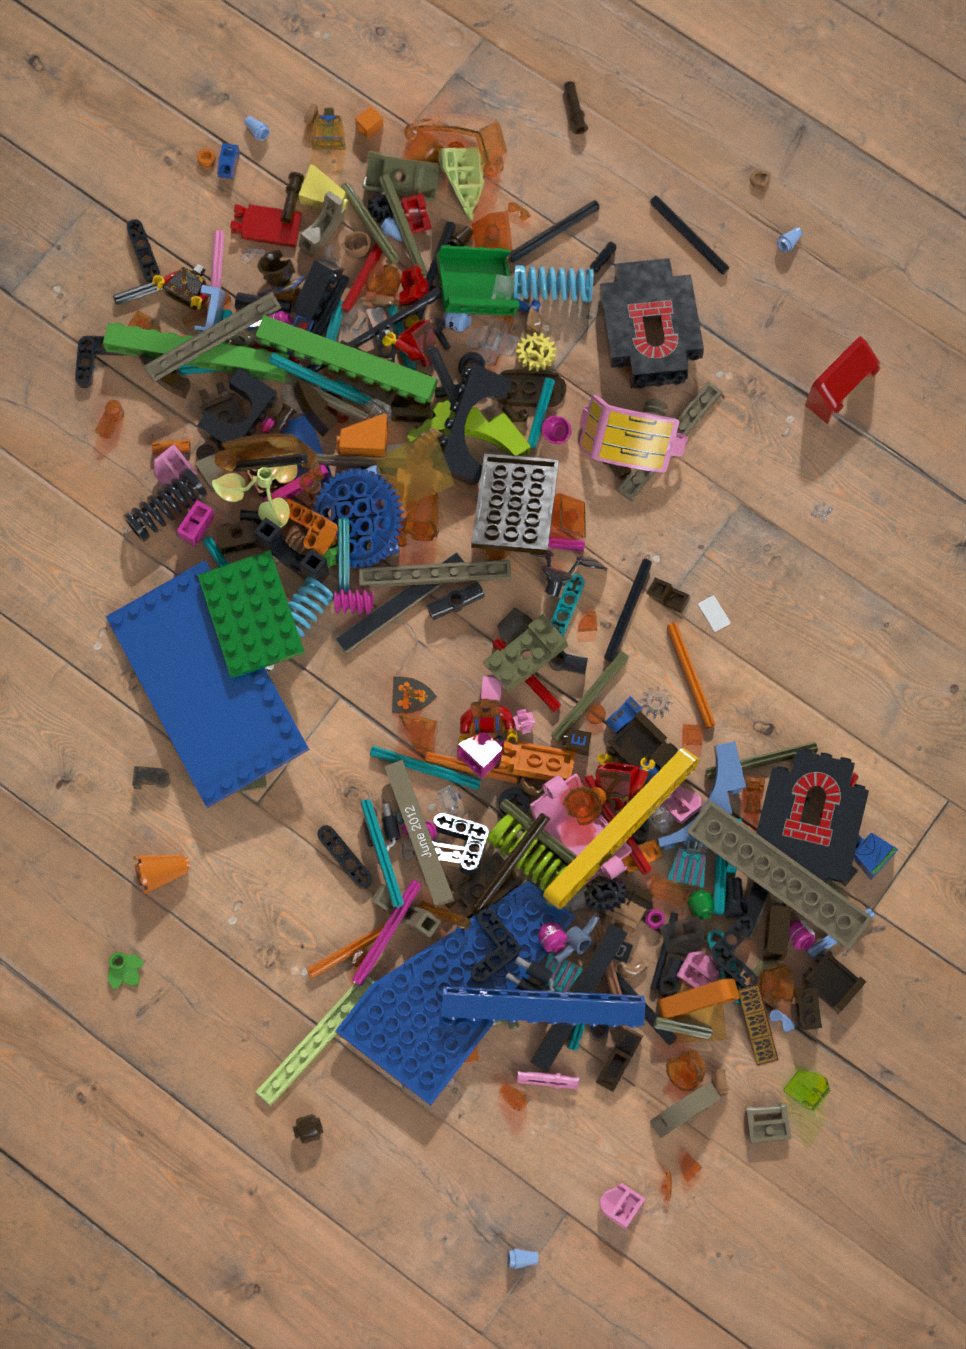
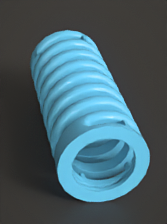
M515 265L514 298H521L520 288L522 287V297L524 299H528L531 289L532 298L536 300L539 297L541 288L542 299L547 300L551 286V297L556 301L561 286V299L563 301L568 299L569 290L571 291V300L577 301L580 288L582 302H592L593 269H586L587 276L585 281V273L582 268L578 269L575 280L573 268L568 269L565 279L564 268L560 267L558 269L556 277L555 269L550 267L546 278L545 268L541 266L538 269L536 279L535 267L530 266L526 281L525 267L523 265Z
M312 577L305 579L304 586H300L298 594H294L292 602H288L293 619L307 630L311 628V624L299 616L294 609L300 611L313 622L317 621V616L305 608L300 601L306 603L318 614H322L324 610L320 605L311 600L306 593L312 595L324 606H328L330 601L334 599L332 592ZM296 626L299 636L303 638L305 636L304 631Z

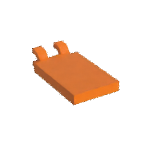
M518 741V745L504 742L499 771L508 772L513 770L512 774L547 781L559 775L565 781L572 776L575 752Z

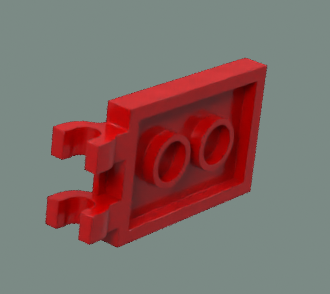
M248 204L247 209L241 205H234V217L243 218L242 224L231 220L230 228L232 234H242L243 240L296 248L302 212L294 211L292 223L288 224L287 220V224H284L280 221L283 209Z

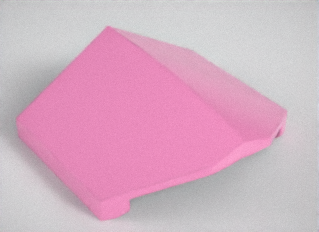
M174 444L154 459V476L163 485L166 483L171 485V479L174 477L180 479L179 473L186 468H189L195 475L197 474Z
M679 785L660 806L671 816L672 820L682 824L702 808V798L695 791L682 788Z
M700 951L688 954L677 977L685 986L694 989L716 982L720 973L715 968L711 959Z
M621 1183L617 1187L606 1191L599 1200L603 1215L626 1229L645 1201V1198Z

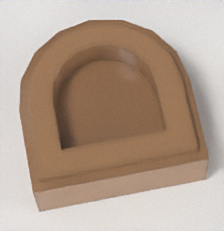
M313 103L310 105L304 118L305 124L311 126L315 123L319 116L317 105Z
M760 169L755 170L751 174L750 182L755 188L765 191L771 173Z

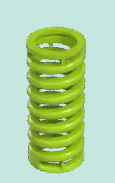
M509 814L492 829L486 838V841L490 844L493 842L495 849L501 848L500 853L503 856L510 855L527 832L525 831L516 842L509 846L522 829V825L517 824L501 840L510 825L514 826L517 823ZM536 838L516 867L519 870L524 869L526 876L532 875V882H540V889L545 891L567 868V865L563 863L560 867L562 870L560 872L556 871V876L549 880L561 863V859L557 858L541 873L554 855L550 851L533 867L538 857L546 849L545 845L542 844L525 860L531 849L538 842Z

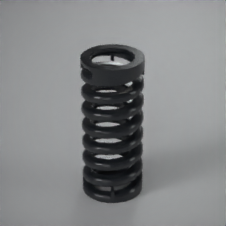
M189 468L179 473L180 479L172 478L171 485L168 483L164 484V491L156 490V497L148 496V503L140 502V509L134 507L131 509V512L129 511L123 515L129 527L143 543L150 538V534L140 518L154 533H157L159 530L149 513L162 527H165L167 524L157 507L170 521L175 519L164 500L178 515H181L182 510L172 494L186 509L190 508V504L180 488L194 503L198 498L192 489H197L200 499L207 495L204 486Z

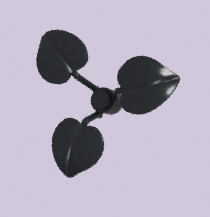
M549 549L548 554L530 553L534 556L544 557L547 560V566H542V570L547 576L546 580L548 581L545 593L551 596H559L561 588L565 586L566 581L572 580L573 576L571 574L578 565L604 569L606 572L608 570L606 566L593 558L578 556L576 558L578 561L575 562L569 572L551 567V557L554 556V553Z

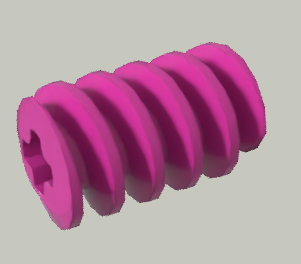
M343 589L337 595L335 590L334 608L336 613H340L342 608L344 614H346L350 608L351 613L354 614L357 608L359 614H362L365 608L366 613L370 614L371 609H373V590H371L370 595H367L366 590L363 591L362 595H360L358 590H356L354 595H352L351 590H348L347 595H345Z

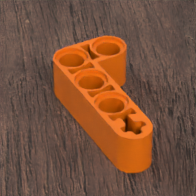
M284 498L290 509L289 519L309 529L304 539V547L308 550L312 549L319 555L325 554L338 531L337 525L326 517L288 498Z
M723 979L657 1000L656 1002L660 1016L672 1019L717 1004L739 1000L740 996L735 979Z

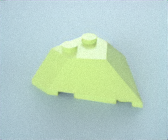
M488 146L439 149L440 169L449 180L469 221H473V209L478 205L485 182L483 176L485 171H488L490 165Z

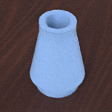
M251 116L245 119L244 125L248 127L255 139L263 141L269 136L270 129L268 125Z
M388 217L380 228L383 230V233L402 243L403 238L395 219Z
M795 227L793 230L780 236L777 241L778 248L783 252L791 251L803 235V232L800 228Z
M513 1248V1250L508 1251L509 1268L518 1269L538 1264V1252Z

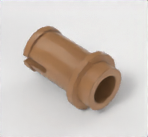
M725 1069L713 1070L716 1091L720 1096L727 1095L730 1087H727Z

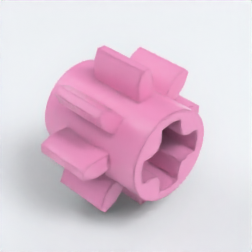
M526 709L516 711L517 716L513 717L516 731L521 730L522 734L531 732V727L535 726L532 712L526 713Z

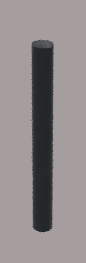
M674 912L670 914L650 986L654 990H658L679 914Z

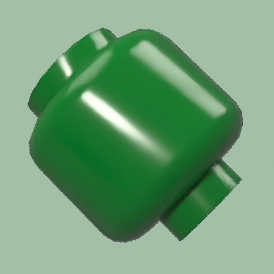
M704 890L690 894L687 905L693 918H700L701 921L712 917L711 913L713 912L714 904L711 894Z

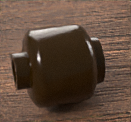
M314 1114L297 1118L296 1126L293 1127L295 1139L300 1138V1141L304 1144L319 1140L321 1134L324 1133L320 1117L316 1118Z

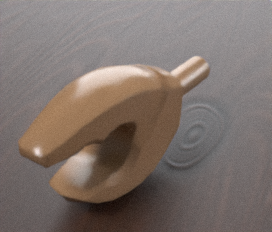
M372 295V298H360L361 302H371L375 306L389 307L401 305L399 304V299L386 295Z

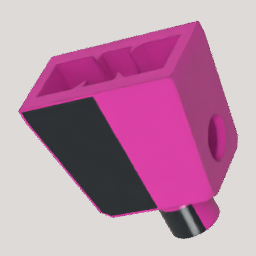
M483 732L459 743L457 756L482 779L500 762L503 752L502 746H504L505 740L501 735L492 739L487 733Z

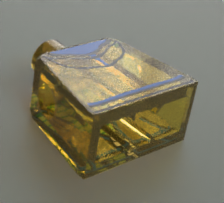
M325 108L324 115H317L315 117L311 135L312 150H346L342 119L340 115H334L333 108Z

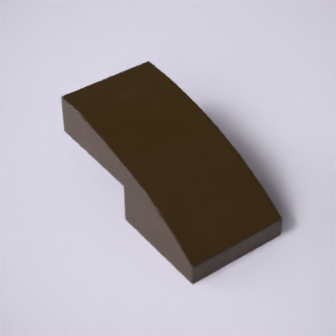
M656 577L646 592L651 598L679 613L683 612L690 599L689 594L673 588L672 584Z

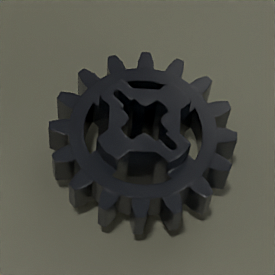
M599 875L597 881L591 880L592 885H586L587 890L584 891L586 904L589 905L591 910L595 908L596 913H599L600 910H603L604 914L607 913V910L613 913L615 907L621 908L620 903H626L625 898L628 897L627 888L621 878L617 879L615 877L611 880L606 877L602 878Z

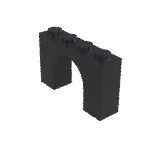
M240 367L230 379L229 388L249 401L252 406L250 416L241 423L229 424L207 411L197 425V430L200 434L223 449H228L234 456L238 451L241 452L244 449L247 438L254 435L257 424L264 421L267 416L266 412L269 408H273L278 400L276 390Z
M266 517L254 531L260 549L265 552L270 550L272 556L278 558L280 563L303 579L312 577L323 584L330 575L327 560L312 549L306 556L294 551L286 543L281 528Z

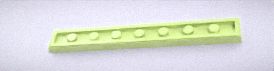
M367 976L362 986L355 983L259 1087L256 1093L269 1106L281 1096L337 1034L335 1030L371 984L374 983L369 976Z

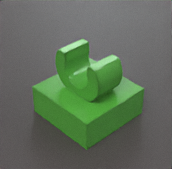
M338 546L328 548L326 553L321 555L327 560L328 567L338 564L335 556L338 554Z

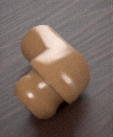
M640 961L635 966L627 965L624 962L617 965L619 974L627 978H635L647 969L643 961Z

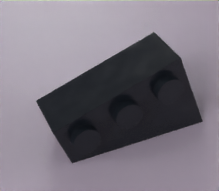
M326 259L314 260L292 310L310 320L319 318L339 277L345 269Z

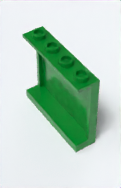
M441 246L436 254L444 313L514 316L519 308V301L513 299V292L511 291L512 286L507 260L511 252L510 249Z

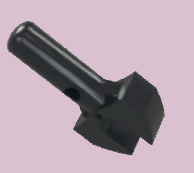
M435 318L438 330L432 327L434 335L437 336L444 350H449L451 346L442 332L446 325L443 320Z

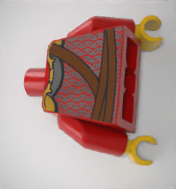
M413 315L405 321L406 326L409 328L397 336L398 340L393 332L387 333L382 339V343L385 346H390L392 343L395 344V347L403 351L410 361L420 360L423 367L432 365L427 351L437 347L430 320L419 322L418 316Z
M599 754L597 760L600 762V765H598L596 783L605 791L606 799L615 800L616 809L622 810L627 805V801L633 799L640 792L648 776L647 770L654 768L655 761L651 759L649 765L646 766L648 759H641L642 769H640L639 766L611 763L612 756L610 754Z

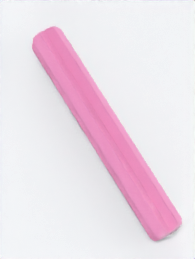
M216 230L213 243L211 287L221 289L224 232Z

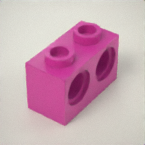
M196 500L177 529L179 539L196 547L215 518L213 509Z

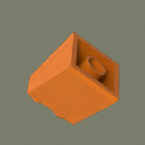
M381 414L341 429L340 436H337L336 439L337 453L341 455L387 457V414Z

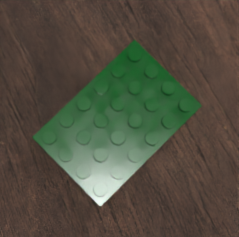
M270 550L198 575L232 679L305 654Z

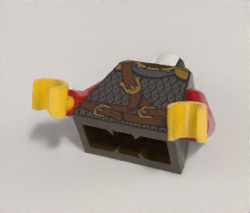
M196 264L192 271L182 267L180 270L166 276L155 275L153 277L152 285L158 284L157 289L159 290L164 286L166 296L194 311L196 309L201 310V306L208 301V297L201 293V287L206 285V281L202 277L205 269L199 264Z

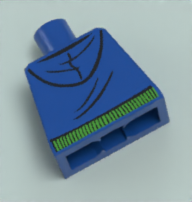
M870 833L865 839L859 835L853 860L866 876L872 880L898 849L873 833Z

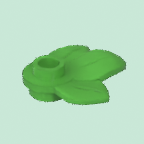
M122 952L112 954L109 958L110 970L107 974L110 985L114 989H117L122 982L131 986H137L140 978L137 969L144 965L143 960L135 954L127 956ZM118 959L123 961L120 966L116 965Z

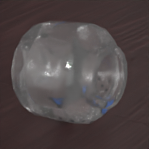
M449 785L436 791L437 795L434 799L441 813L448 812L449 815L460 811L459 807L463 804V800L456 787L451 788Z

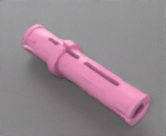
M519 1070L517 1083L555 1087V1089L568 1088L578 1090L579 1077L562 1076L561 1073L553 1075Z

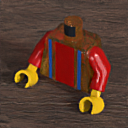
M484 698L480 702H472L470 708L460 717V734L462 735L458 738V743L469 739L467 734L475 735L483 732L494 733L508 730L506 741L510 742L509 738L514 737L517 743L518 733L513 730L515 726L511 711L504 706H500L498 700Z

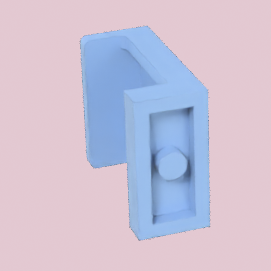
M206 285L201 287V293L210 297L211 300L206 326L195 325L194 327L199 333L217 324L222 319L226 292L220 288Z

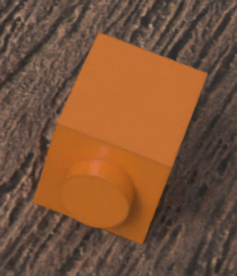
M372 106L355 118L356 131L367 139L384 127L383 117Z

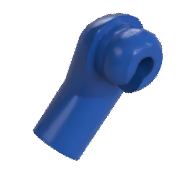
M518 298L515 299L519 301L518 309L523 312H529L530 308L538 312L541 303L536 300H532L530 305Z

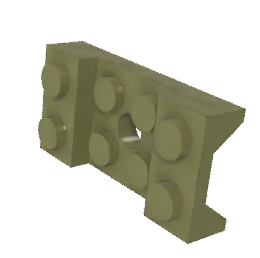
M375 151L368 152L367 171L362 189L384 193L379 178L383 175H389L397 195L411 197L423 193L425 201L433 202L435 200L440 171L439 163L421 162ZM403 172L406 176L405 181H398L396 174Z
M543 614L528 625L529 629L501 651L496 650L483 661L485 667L500 681L508 694L568 647L566 639ZM529 651L531 656L528 659L521 658L523 652Z

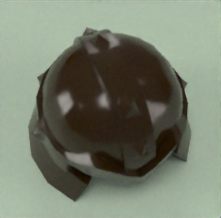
M281 250L271 251L258 261L257 268L263 274V279L272 286H281L288 283L296 272L290 259L280 260L283 257Z

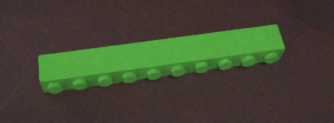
M263 315L255 335L260 340L259 343L264 346H276V349L283 353H287V351L293 352V355L297 358L311 359L310 362L316 365H328V369L332 371H344L345 375L351 378L356 376L363 378V382L371 385L374 382L379 384V387L384 390L390 391V389L397 391L398 395L403 397L412 396L415 401L422 404L431 402L438 384L437 379L265 315Z
M108 323L103 344L105 350L109 352L140 357L142 354L156 359L193 338V336L184 337L173 332L162 333L155 329L145 330L138 326L128 327L121 323ZM222 342L184 364L233 374L240 367L255 378L286 383L288 374L287 371L269 363V359L274 352H269L262 348L252 349L245 345L235 346L228 342ZM276 352V353H275V354H277V355H279V356H282V357H284V358L290 360V359H289V355H286V354L283 353V352Z

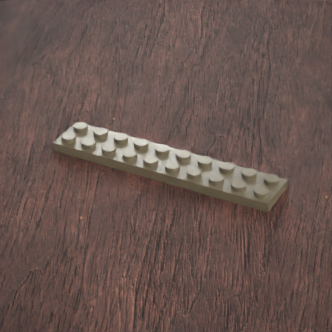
M711 800L686 831L848 950H850L873 918Z

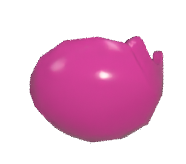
M553 415L545 419L542 425V434L550 443L562 444L568 441L572 434L571 425L565 418Z

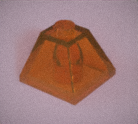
M508 211L489 213L472 224L475 248H503L512 251Z
M562 493L555 494L551 524L558 530L586 538L585 502Z
M399 712L400 726L413 748L417 752L424 754L433 752L438 733L437 721Z

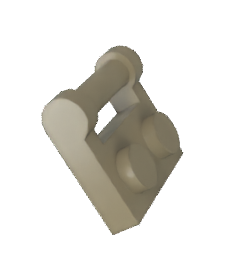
M786 1103L752 1108V1106L745 1107L750 1144L791 1139ZM781 1114V1119L754 1122V1116Z

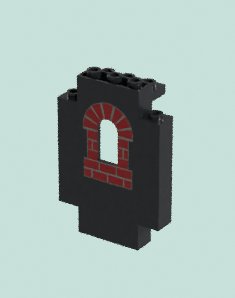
M670 258L616 263V282L600 284V300L611 368L630 367V388L641 389L649 386L660 387L669 384L679 385L685 383L686 379H688L689 371L687 360L702 359L704 352L691 274L673 276ZM661 317L665 340L661 346L654 347L647 343L643 323L644 318Z
M807 748L797 749L792 772L783 766L772 767L756 833L826 884L827 880L847 884L869 790H866L865 786L854 784V787L850 786L855 763L851 759L846 757H840V759L832 758L833 755L821 752V755ZM812 787H820L826 793L820 826L800 822L807 792Z

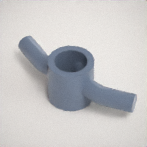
M593 914L583 930L575 926L567 931L566 943L568 946L553 957L556 963L564 960L574 950L579 954H583L591 947L592 939L588 935L600 919L599 916Z

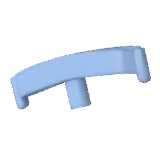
M772 1009L770 1014L771 1021L781 1020L783 1022V1030L786 1032L795 1028L794 1022L787 1017V1014H782L779 1010Z

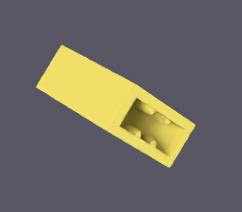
M310 164L299 193L300 204L321 210L325 194L331 191L344 201L342 208L346 210L348 206L346 192L316 166Z

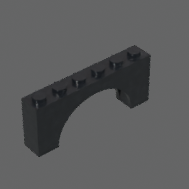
M476 363L465 366L461 372L462 379L456 388L455 400L450 405L451 412L445 421V430L439 439L438 444L440 446L438 452L433 457L434 464L432 469L470 486L479 483L483 465L479 464L472 457L466 445L465 423L472 407L483 398H491L498 401L506 398L512 382Z

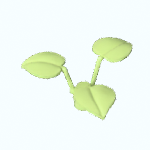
M297 465L273 468L262 467L258 470L257 476H254L253 480L246 487L244 478L236 473L225 474L218 479L212 480V486L223 500L238 502L244 497L243 491H247L257 482L260 487L266 488L269 501L263 502L259 506L258 515L263 521L266 517L279 527H283L288 522L290 509L284 499H271L270 485L272 480L275 479L282 484L292 482L297 476Z

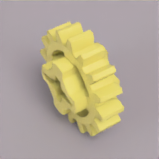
M534 332L532 337L527 334L526 339L521 338L520 343L517 344L516 356H518V362H523V368L529 366V371L535 368L536 372H538L540 367L546 370V365H552V361H555L556 348H554L555 343L550 342V337L543 338V333L537 336L536 332Z

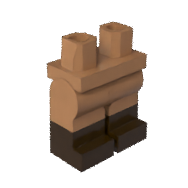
M622 879L627 888L628 897L625 898L626 903H620L621 908L615 907L613 913L610 910H607L606 914L603 913L601 923L605 930H607L610 923L621 926L620 929L628 933L625 938L626 940L631 932L634 933L654 895L638 887L631 902L627 905L636 885Z

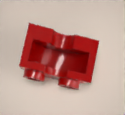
M423 193L403 198L401 206L412 234L431 230L432 226Z
M418 265L402 272L401 286L404 292L401 291L399 294V304L406 306L427 294L428 280H424L421 273L423 270Z

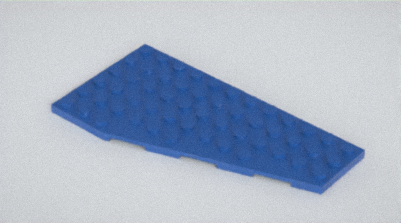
M528 880L487 909L495 913L519 943L520 952L518 956L529 963L533 960L540 964L549 952L544 949L538 939L539 929L544 924L552 922L559 924L565 932L576 916L564 907L561 909L555 906L549 907L544 901V892ZM478 914L404 962V964L372 983L335 1030L339 1036L429 1106L434 1103L496 1022L486 1019L471 1021L466 1018L450 1020L442 1017L443 987L516 990V985L505 979L508 972L519 979L522 976L527 979L530 977L525 973V968L515 963L518 958L517 956L487 981L476 983L472 980L471 970L474 965L497 948L477 922ZM482 915V922L487 921L490 924V928H487L488 930H490L494 925L497 924L495 922L492 925V923L490 922V915ZM496 929L493 931V936L496 939H501L504 937V932L501 929ZM507 937V939L500 945L503 946V944L505 943L508 947L506 952H512L514 954V950L516 947H510L508 945L507 941L510 939ZM493 956L490 959V964L497 967L501 964V960L499 957ZM484 963L485 968L482 971H479L477 969L475 977L480 976L481 978H483V973L487 969L489 970V973L492 971L487 967L486 963Z

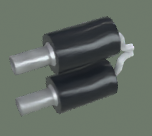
M383 804L385 817L382 818L386 840L387 842H392L387 846V851H389V848L397 840L401 839L396 815L391 814L389 804ZM364 822L363 827L369 847H373L367 823Z
M518 956L515 963L525 968L527 975L542 984L547 985L550 981L549 988L551 991L549 992H554L552 988L553 980L551 979L553 972L533 960L529 963ZM508 972L505 979L516 985V990L543 991L542 987L523 976L519 979Z

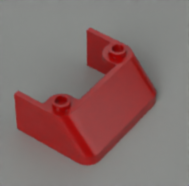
M859 336L811 386L805 406L826 424L830 422L834 412L838 414L844 407L842 404L844 399L866 376L874 377L881 369L879 367L880 361L862 336Z

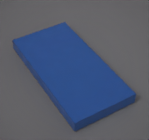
M305 415L290 420L289 427L284 428L278 438L284 455L301 453L324 454L316 431ZM297 465V476L295 479L320 465ZM325 466L330 473L329 476L307 490L324 485V482L330 483L329 478H333L329 466Z

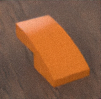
M655 839L638 846L649 864L663 857ZM630 855L621 859L624 866H627V869L624 871L626 875L639 870Z

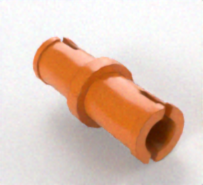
M169 439L168 442H152L153 454L163 453L173 444L180 452L191 451L190 439L180 441Z

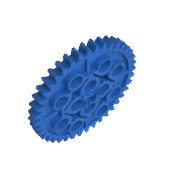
M349 469L348 472L336 473L335 478H329L330 483L324 482L326 489L319 488L322 494L315 495L318 502H313L316 508L311 510L331 520L337 527L338 519H349V525L352 526V531L349 534L350 568L352 566L353 568H359V566L366 568V565L373 566V562L378 564L379 559H386L385 554H391L389 548H396L393 542H400L396 536L402 535L399 529L404 528V526L400 522L405 520V518L400 517V514H403L405 511L399 510L403 503L397 502L401 497L398 495L394 496L397 489H391L393 484L387 483V478L381 479V474L375 475L374 471L368 472L366 469L362 471L361 469H355L354 471V469ZM362 485H364V487H365V490H364L363 493H361V491H360V487H361ZM345 487L347 488L346 496L343 495V490ZM355 497H357V498H363V499H357V501H354V502L349 501V500L355 499ZM382 500L384 501L383 509L380 508V502ZM366 503L367 510L364 512L362 508L363 505ZM347 506H348L349 509H350V512H349L348 515H347L346 512H345V509H346ZM330 509L332 510L331 517L328 516V511ZM377 513V517L372 518V515ZM359 516H360V517H364V518H359V519H357V520H351V519H356V518L359 517ZM384 519H385L386 522H387V525H386L385 528H383V526H382V522H383ZM367 522L369 523L368 531L365 530V524ZM338 531L336 533L337 543L334 547L338 546ZM360 535L366 536V537L360 538L359 540H358V539H350V538H356L357 536H360ZM369 541H370L371 544H372V547H371L370 550L367 548V543H368ZM352 543L354 545L353 552L350 551V546Z

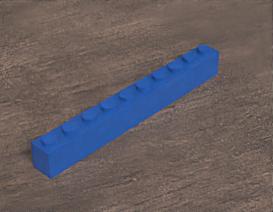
M443 987L442 1017L450 1020L466 1018L471 1021L477 1019L498 1021L499 1019L507 1020L508 1022H518V1020L527 1021L528 1023L543 1021L549 1024L565 1022L569 1025L587 1023L590 1026L607 1024L610 1027L627 1025L631 1028L644 1026L646 1003L644 996Z

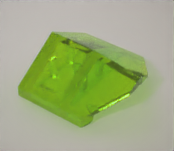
M799 1069L783 1089V1092L801 1107L814 1112L831 1091L826 1077L818 1072L804 1071L803 1069Z

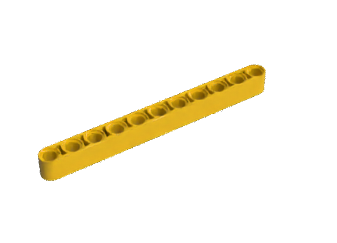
M681 748L547 887L543 897L558 909L563 908L601 868L600 866L611 858L695 770L700 759L687 749Z

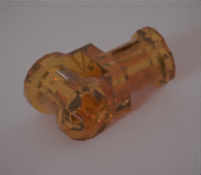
M744 775L746 785L743 789L744 798H746L744 813L761 814L760 799L763 797L765 777L761 776L758 778Z

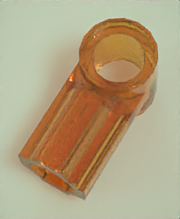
M117 400L107 402L105 412L95 429V433L106 439L111 438L118 422L124 417V410L120 402ZM119 408L117 413H111L112 409Z

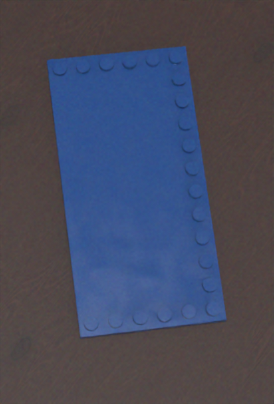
M204 560L107 615L106 618L205 806L209 808L310 749L265 668L233 679L231 678L198 578L199 574L211 571L209 565Z

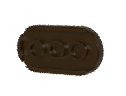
M508 369L499 374L512 381L507 397L499 400L504 405L537 407L546 378L555 380L548 407L557 406L565 398L566 383L556 372Z

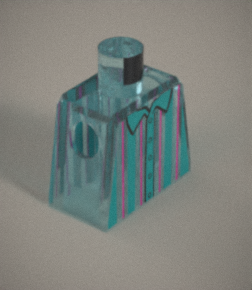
M689 839L687 849L678 848L668 872L667 880L704 888L706 853L699 852L700 842L698 840Z
M550 952L545 968L553 972L551 977L553 980L552 988L554 992H569L584 969L566 959L556 963L553 958L556 954ZM550 981L547 985L540 982V986L546 988L545 991H551L549 988Z

